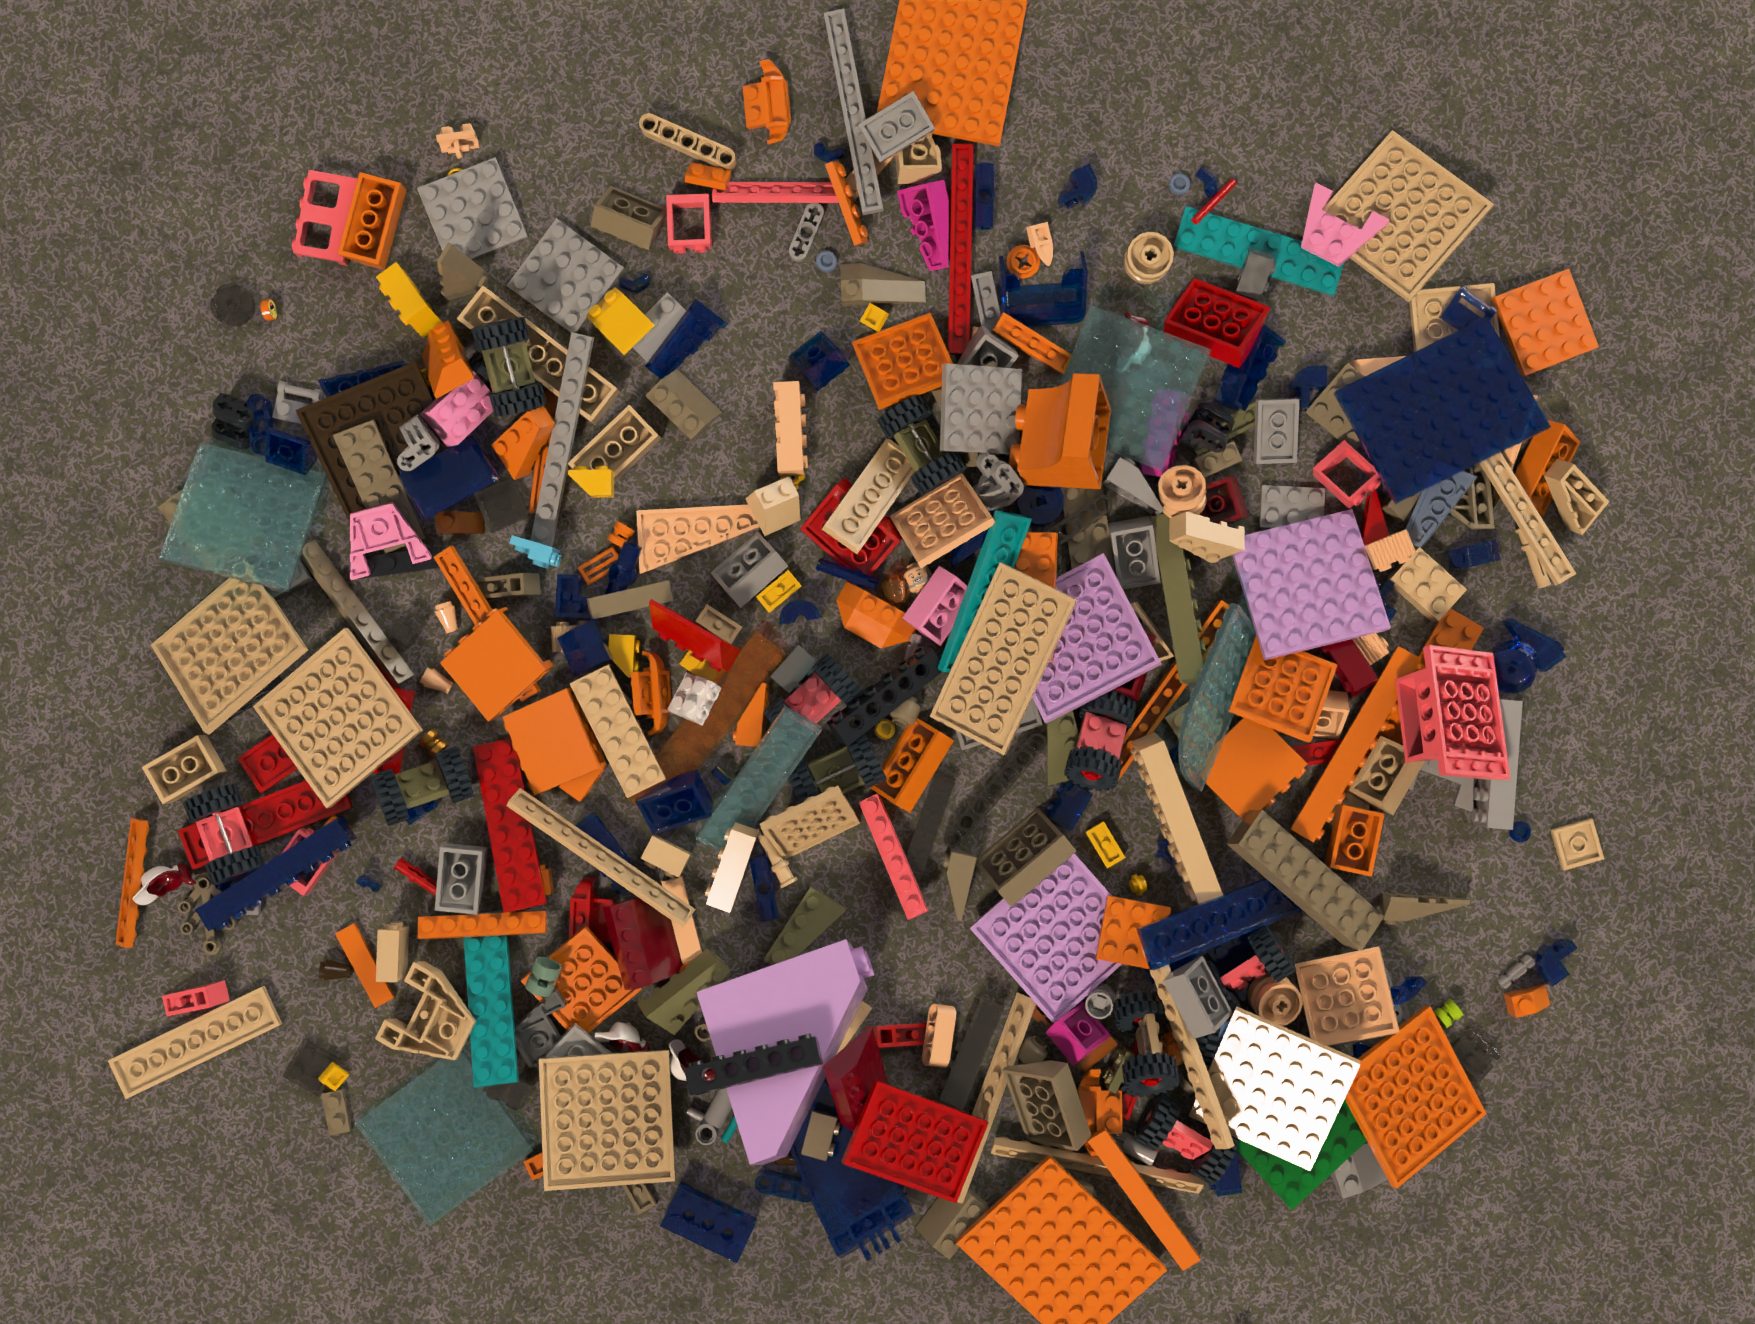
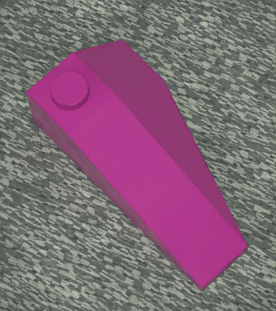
M941 180L898 190L901 212L904 218H910L914 226L910 229L912 235L917 234L920 238L921 245L919 249L929 270L934 271L948 268L949 200L945 181Z

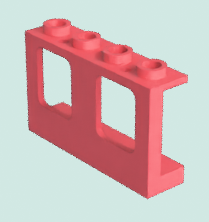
M313 170L308 171V176L304 178V197L302 196L300 199L301 213L300 217L296 220L297 234L296 238L292 241L294 254L301 258L302 256L335 261L340 265H349L350 259L337 253L357 178ZM316 181L334 183L340 186L336 207L328 208L312 205ZM309 222L332 227L329 247L327 249L304 246Z

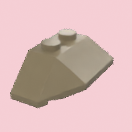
M1467 445L1448 465L1477 476V478L1454 506L1450 514L1471 529H1494L1491 483Z

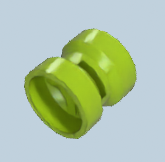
M1451 999L1444 1002L1442 1008H1437L1433 1011L1435 1016L1440 1018L1439 1022L1446 1029L1452 1025V1021L1455 1019L1459 1020L1464 1016Z

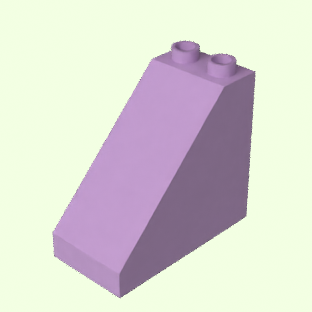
M845 939L696 992L716 1056L724 1055L725 1058L733 1057V1052L746 1050L749 1053L755 1051L754 1047L768 1044L769 1048L777 1046V1041L785 1039L794 1042L799 1040L798 1036L810 1033L812 1037L816 1036L818 1038L823 1060L822 1065L726 1088L750 1165H764L788 1155L826 1077L823 1066L837 1054L868 990L865 978L874 976L867 951H864L863 946L854 949ZM800 1047L792 1050V1058L794 1060L802 1057L803 1051ZM778 1052L770 1056L772 1065H777L781 1060ZM752 1058L748 1063V1067L751 1071L756 1070L759 1066V1061L757 1058ZM731 1063L727 1066V1074L733 1076L737 1072V1066Z

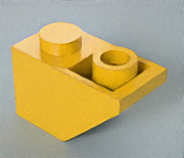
M574 466V470H568V475L592 498H614V472L608 470V466H595V470H587L586 466Z
M609 634L608 656L628 678H631V673L639 672V661H636V653H640V640H637L635 635Z

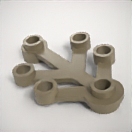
M201 873L195 878L197 883L194 885V891L185 901L179 903L178 910L182 914L191 912L193 904L201 895L202 904L189 921L180 926V931L184 935L192 934L195 931V926L204 916L206 941L203 943V950L208 955H215L221 951L222 943L215 935L213 915L222 922L223 928L226 930L234 929L237 926V919L232 916L230 917L212 903L211 894L220 900V905L224 909L232 908L235 905V899L225 894L216 885H212L208 873ZM202 880H206V881H207V886H206V887H203V886H202V884H201ZM226 898L231 902L229 906L225 904ZM184 903L188 905L187 911L183 909ZM228 920L233 922L232 927L227 925ZM187 924L191 927L189 932L185 930ZM209 943L214 945L213 951L208 948Z

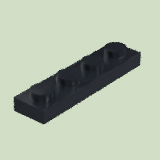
M442 546L427 548L432 555V559L412 564L408 551L366 556L371 574L360 579L440 568L434 556L442 552Z

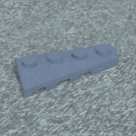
M1435 461L1405 528L1413 545L1422 548L1477 476Z

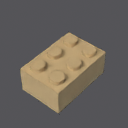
M1417 547L1415 548L1416 554L1411 555V560L1399 564L1385 581L1431 622H1437L1467 589L1426 552Z
M197 735L142 767L162 804L173 803L227 772L207 735Z

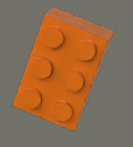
M1336 804V813L1333 819L1324 864L1329 868L1372 877L1385 814Z

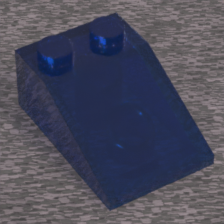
M697 769L675 776L635 801L653 835L711 817L714 804Z

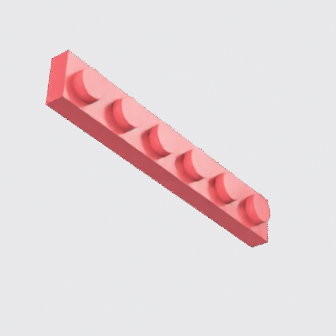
M729 182L726 190L716 188L712 190V201L721 203H839L831 182Z
M875 794L860 801L859 805L907 919L910 920L928 912L925 900L880 794Z

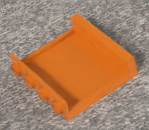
M507 607L499 610L495 608L486 615L488 619L485 622L481 621L472 628L474 632L462 637L458 641L460 645L448 650L444 654L446 658L440 662L488 722L500 716L554 667L550 660L542 661L505 616L504 613L508 610Z
M571 687L503 716L504 727L510 734L513 749L518 754L520 766L527 776L528 786L533 791L534 796L607 766L597 738Z
M1243 717L1190 770L1195 775H1198L1243 820L1249 810H1261L1263 807L1268 809L1276 801L1273 798L1279 792L1283 794L1290 788L1291 784L1289 782L1294 777L1299 779L1307 771L1304 768L1307 763L1272 728Z

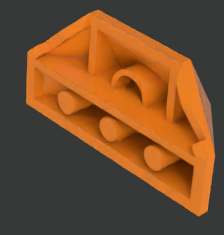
M847 581L836 599L844 628L881 649L909 641L910 635L916 631L913 626L903 619L905 615L903 611Z

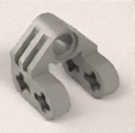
M418 414L399 426L409 446L398 456L397 464L402 470L411 471L435 454L440 446V439ZM428 444L431 446V448H430V447H427L426 449H423V448H422V446L428 445ZM412 455L415 457L414 459H410V460L407 459L408 457H410V456H412Z
M981 453L977 457L976 464L983 475L979 479L976 494L986 509L994 510L1013 503L1024 490V485L1013 468L1006 462L999 461L991 453ZM986 459H989L990 467L986 466ZM1010 482L1014 483L1013 490H1011Z

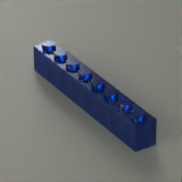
M337 818L195 909L208 931L213 929L220 931L230 925L228 921L232 918L237 920L247 914L246 909L252 906L254 909L263 904V898L266 896L273 897L282 891L280 887L285 884L290 886L300 880L298 876L302 873L307 875L316 870V864L322 861L324 864L335 857L333 853L340 850V852H343L352 846L351 842L357 838L345 818Z

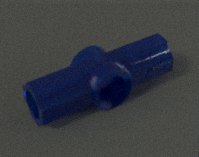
M976 164L975 229H993L995 164ZM984 192L988 193L990 199L982 200L979 195Z
M624 542L617 563H613L609 568L608 577L610 581L605 594L627 590L628 585H632L635 582L637 576L635 566L642 547L632 542Z
M767 855L750 858L749 864L761 922L779 918V912ZM767 883L770 891L768 893H761L758 889L759 884Z

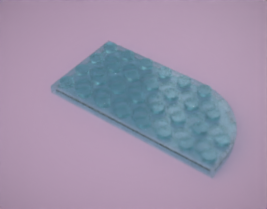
M1231 603L1224 613L1223 622L1215 634L1213 646L1208 650L1205 665L1200 669L1199 679L1196 686L1191 690L1188 705L1182 711L1183 721L1178 746L1180 772L1193 789L1201 792L1234 716L1233 713L1228 712L1256 635L1252 621L1239 604Z

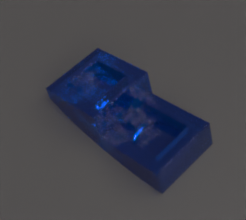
M1422 976L1407 977L1401 986H1391L1390 992L1393 1005L1402 1004L1413 998L1427 983Z

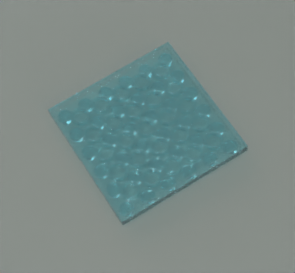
M1091 305L1060 385L1067 383L1072 378L1073 373L1100 374L1111 407L1106 450L1163 471L1211 349Z
M200 442L159 556L160 561L289 592L327 475Z
M463 1049L457 1060L441 1059L355 1122L429 1227L534 1150L532 1144L490 1086L474 1088L472 1062Z

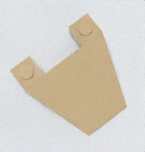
M425 961L413 962L404 981L424 992L408 1025L397 1018L385 1019L375 1039L391 1049L457 1060L476 1020L441 970Z

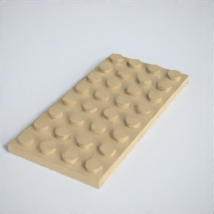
M999 563L930 717L1002 755H1006L1078 599L1004 563Z

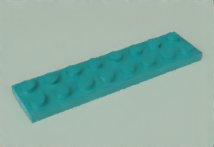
M1185 206L1173 248L1238 268H1242L1249 248L1274 255V262L1277 263L1273 275L1269 274V277L1330 296L1335 295L1344 263L1337 267L1302 249V241L1208 213L1195 225L1192 223L1191 218L1199 210Z
M995 510L993 515L995 522L989 527L938 665L940 671L950 673L999 563H1004L1014 568L1032 521L1028 516Z
M500 910V911H492V912H485V913H478V914L503 913V910ZM508 935L464 937L468 1010L476 1020L470 1033L474 1088L519 1082Z

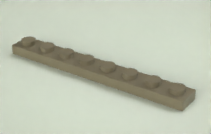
M316 540L298 547L295 552L392 684L397 687L414 676L413 672Z

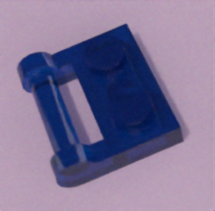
M1462 285L1439 318L1475 341L1498 309L1493 305L1490 307L1467 291L1468 288ZM1460 299H1465L1485 313V315L1481 318L1459 302Z

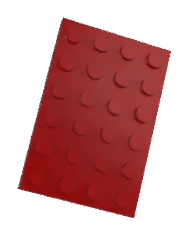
M874 1080L841 1162L858 1170L957 1203L989 1122Z

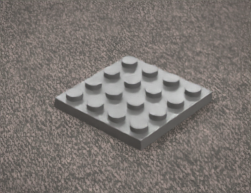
M496 157L417 188L442 251L449 242L473 260L528 238Z
M556 218L506 286L570 333H578L588 320L585 315L589 312L590 308L597 305L604 298L625 268Z
M942 364L940 451L1010 455L1012 444H1019L1020 430L1016 429L1015 415L1017 405L1021 404L1022 369Z

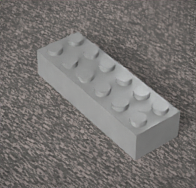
M1500 699L1510 779L1503 781L1476 778L1478 779L1477 787L1474 788L1473 793L1476 806L1471 814L1475 826L1513 830L1523 701Z

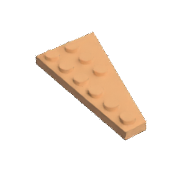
M748 504L638 510L636 512L640 574L760 528Z

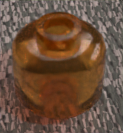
M899 573L888 575V579L884 580L881 584L884 600L892 606L907 603L906 600L910 598L911 593L906 578L900 577Z
M1173 1033L1161 1036L1159 1041L1162 1043L1161 1055L1164 1053L1168 1054V1056L1172 1055L1176 1059L1177 1066L1181 1065L1183 1060L1181 1059L1180 1050L1173 1037Z

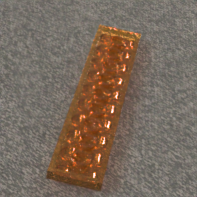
M757 630L740 649L741 651L729 672L724 670L714 683L722 689L703 726L684 719L655 755L666 780L627 798L655 821L661 818L739 721L762 683L768 684L772 680L770 676L788 657L786 653Z

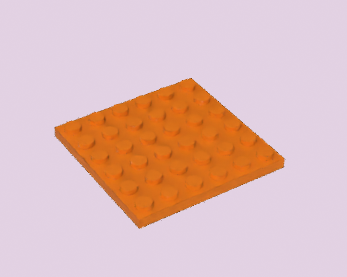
M1426 1005L1399 1026L1400 1033L1387 1035L1358 1058L1361 1061V1065L1345 1097L1347 1105L1391 1187L1396 1189L1487 1114L1431 1006Z

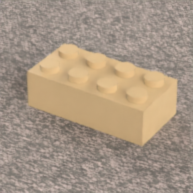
M628 405L568 464L573 470L574 466H586L587 470H595V466H608V470L614 472L615 484L661 438Z

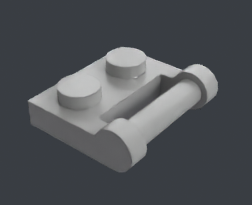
M280 381L272 418L302 424L295 410L309 404L285 399L286 393L312 398V403L322 399L323 390H310L288 385V382Z

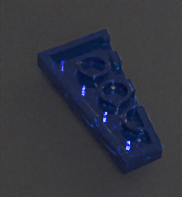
M695 299L645 367L660 379H663L677 369L687 356L693 355L698 351V347L706 340L712 339L715 336V332L720 328H725L728 323Z

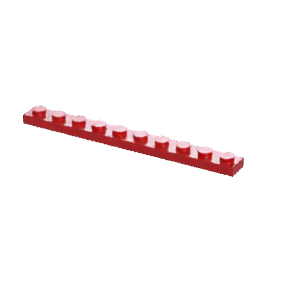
M952 144L949 355H962L970 341L973 144Z

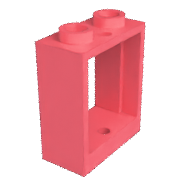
M709 194L666 195L669 249L678 254L686 253V250L692 249L697 253L707 252V249H712ZM704 207L705 239L674 240L673 209Z
M1345 440L1313 467L1314 477L1349 509L1353 505H1359L1369 491L1373 492L1381 484V473ZM1346 457L1370 478L1350 497L1326 476Z
M311 828L298 829L269 870V872L303 896L310 894L339 853L335 850L333 843L319 839L317 837L318 833ZM304 838L328 854L309 882L284 866Z

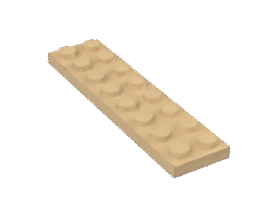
M262 986L108 1060L125 1099L259 1036L281 1025L282 1022L265 986Z

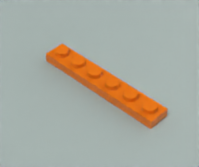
M131 818L115 943L124 948H133V942L136 940L135 926L139 918L138 904L133 901V897L141 889V877L144 874L143 860L147 853L145 845L146 836L149 834L148 821L140 818Z
M546 911L418 917V939L547 933Z

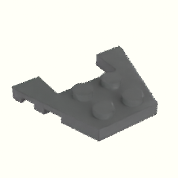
M557 987L554 988L550 997H544L515 1025L516 1047L529 1068L539 1067V1058H547L546 1053L561 1038V1035L548 1014L566 1006V1001Z

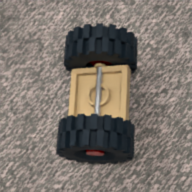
M1137 991L1135 994L1130 992L1128 996H1120L1121 999L1117 998L1113 1006L1117 1029H1121L1122 1032L1127 1031L1129 1034L1136 1032L1139 1053L1136 1058L1131 1057L1129 1058L1130 1061L1126 1060L1122 1064L1126 1091H1130L1131 1094L1136 1093L1139 1096L1142 1094L1150 1096V1094L1159 1095L1160 1092L1166 1093L1168 1089H1175L1174 1086L1177 1087L1179 1085L1176 1059L1172 1055L1168 1056L1166 1053L1161 1055L1162 1043L1158 1040L1159 1028L1165 1027L1164 1024L1167 1025L1169 1023L1158 993H1151V991L1142 993V991Z

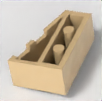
M1557 459L1544 475L1567 530L1583 535L1609 501L1572 463Z
M1184 512L1170 518L1169 541L1205 559L1207 562L1215 563L1222 558L1245 550V529L1242 526H1237L1236 529L1228 527L1227 522L1223 521L1216 524L1210 522L1208 517Z

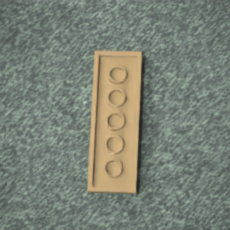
M890 439L884 441L822 528L823 531L856 554L861 550L915 472L899 445Z
M608 664L569 683L626 797L629 798L666 780L610 665Z

